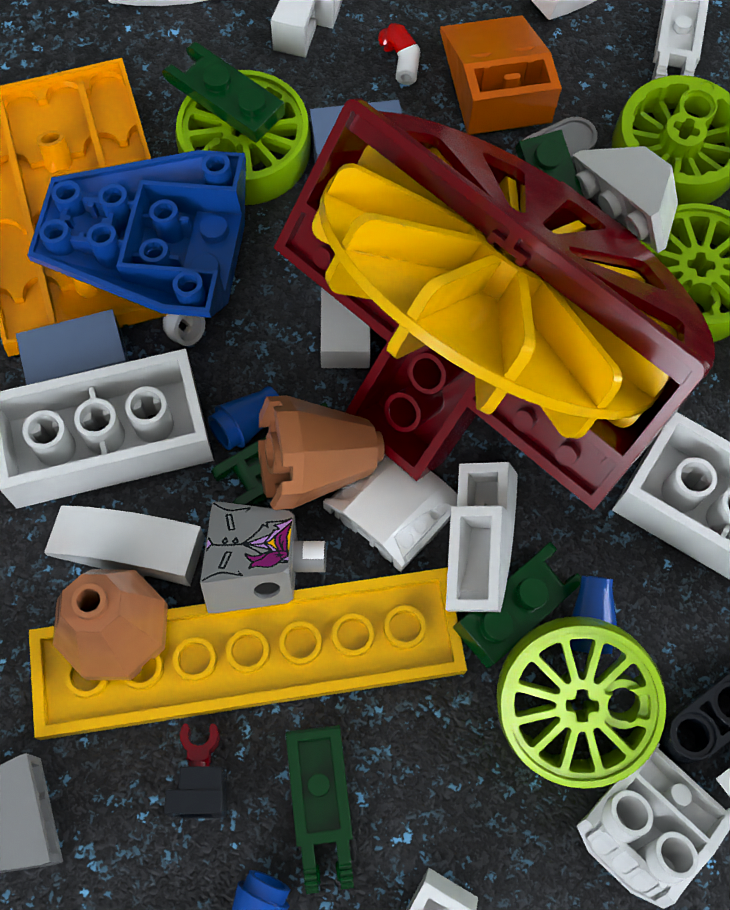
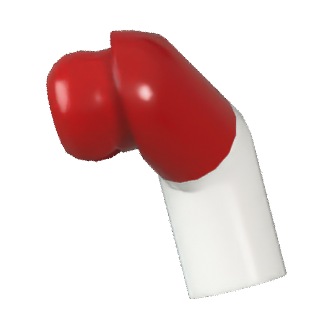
M391 23L388 28H383L380 31L378 41L380 46H384L385 52L395 50L399 56L396 80L403 85H411L417 80L420 48L405 26Z

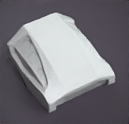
M384 454L383 460L377 462V468L372 475L340 488L330 498H326L323 501V508L330 514L335 511V517L340 518L342 523L355 533L359 532L369 541L370 546L377 547L381 556L393 562V566L402 572L450 520L451 507L457 506L458 494L432 471L416 481Z
M658 742L649 759L633 774L613 783L590 812L577 824V828L588 852L631 894L665 909L676 903L692 879L715 854L730 830V808L725 810L658 748L660 745Z

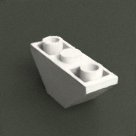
M645 146L580 150L573 154L577 170L575 176L579 180L584 197L594 200L600 205L603 212L611 218L617 219L626 229L636 235L639 241L642 240L655 252L659 253L666 249L678 206L672 165Z

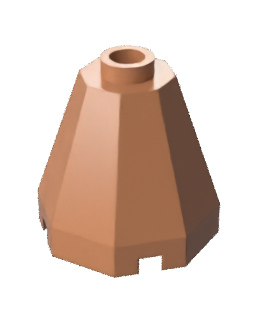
M287 395L266 396L259 413V428L269 427L266 440H258V457L263 491L267 498H273L270 503L273 510L296 508L370 476L377 468V462L383 460V436L380 431H375V427L368 419Z
M91 569L76 578L58 597L52 644L86 680H132L143 670L142 666L151 658L155 659L165 649L168 604L136 570Z

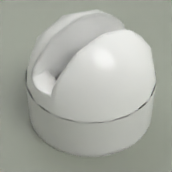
M167 314L163 318V330L171 340L184 346H190L198 342L205 330V318ZM180 322L188 325L184 332L179 328Z

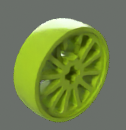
M238 70L285 103L283 119H280L255 143L195 100L186 96L177 115L176 142L179 154L195 151L196 147L205 146L202 150L245 153V205H255L278 198L290 190L302 177L311 153V125L302 99L291 86L283 80L264 72ZM291 135H294V136H295V139H294V140H290V139L284 138L283 136H291ZM269 150L283 154L285 156L282 159L278 160ZM261 161L267 167L259 171H253L252 166Z
M672 75L654 79L637 89L625 103L613 131L611 148L647 147L672 165L678 205L689 203L709 204L721 197L730 188V93L713 82L694 76ZM668 109H674L672 115ZM687 112L696 114V115H698L700 118L691 116V115L688 114ZM647 113H653L655 119L649 116ZM711 124L716 128L708 131ZM722 142L726 144V146L715 145Z
M702 203L678 205L666 249L657 253L642 240L640 242L666 266L682 284L691 298L703 307L705 312L702 315L711 331L713 342H717L730 336V211ZM696 238L701 241L700 245H698ZM710 244L716 245L717 248L711 249ZM721 303L729 310V312H720L719 309Z
M581 616L564 617L546 622L528 632L518 641L508 654L499 674L496 697L499 720L504 736L514 753L526 766L551 782L582 789L603 787L616 783L638 770L649 759L660 741L666 719V693L660 672L650 655L637 640L623 629L609 622ZM572 639H592L584 671H577L570 647ZM556 643H561L568 672L562 676L539 655L541 651ZM610 644L621 651L620 657L598 678H595L603 645ZM530 662H534L555 683L553 689L520 679ZM631 664H635L639 675L632 678L623 672ZM618 688H627L635 693V701L632 707L622 713L610 711L608 709V702L613 695L612 691ZM584 689L591 700L584 701L582 710L576 711L568 700L575 699L577 690ZM517 692L552 701L550 704L518 711L514 706L515 694ZM557 716L534 739L530 735H526L520 727L522 724ZM568 727L561 755H552L543 750L564 728ZM613 727L618 729L635 727L627 738H622L613 729ZM599 728L617 748L600 756L593 732L594 729ZM584 732L591 756L584 760H573L572 756L578 734Z

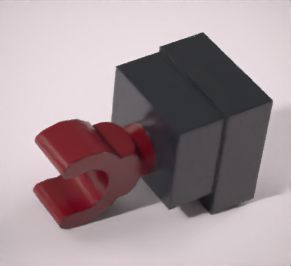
M185 723L181 727L180 742L187 751L188 767H180L179 790H166L164 814L171 819H225L227 817V773L222 766H210L211 754L216 750L220 741V733L214 723L210 725L208 741L199 746L191 743L192 733L189 725Z

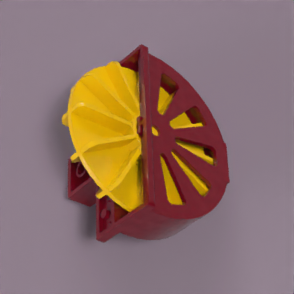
M362 98L349 99L345 102L274 246L276 251L387 341L345 413L368 419L375 427V431H380L383 436L384 454L416 481L446 460L472 420L478 415L591 509L595 510L713 367L715 358L714 342L704 316L682 284L637 239L636 235L563 181H558L517 156L477 137L430 120L394 112L377 111Z

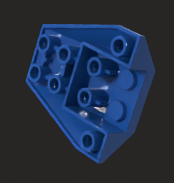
M196 150L51 177L27 256L32 262L159 313L211 318L229 302L245 227V153Z

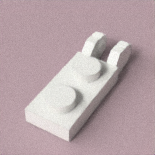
M663 0L653 63L656 64L652 80L667 76L668 66L682 68L680 75L694 76L701 55L709 0Z

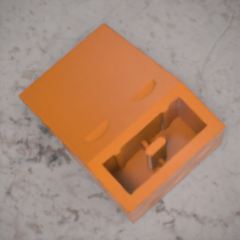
M523 15L440 26V33L467 134L471 135L552 123L562 87L550 50Z

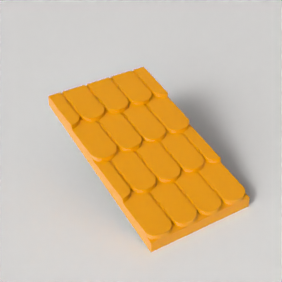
M122 58L0 86V335L8 357L20 354L16 333L111 309L114 311L120 328L125 324L129 326L167 315L32 262L27 256L51 177L151 159Z

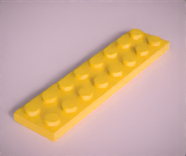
M448 567L294 590L293 600L285 604L222 613H208L206 604L168 609L165 649L155 659L151 658L142 666L143 670L132 680H86L53 646L54 626L30 629L29 646L34 738L45 740L465 674L467 667L461 637L453 629V626L458 622L456 612H448L446 610Z

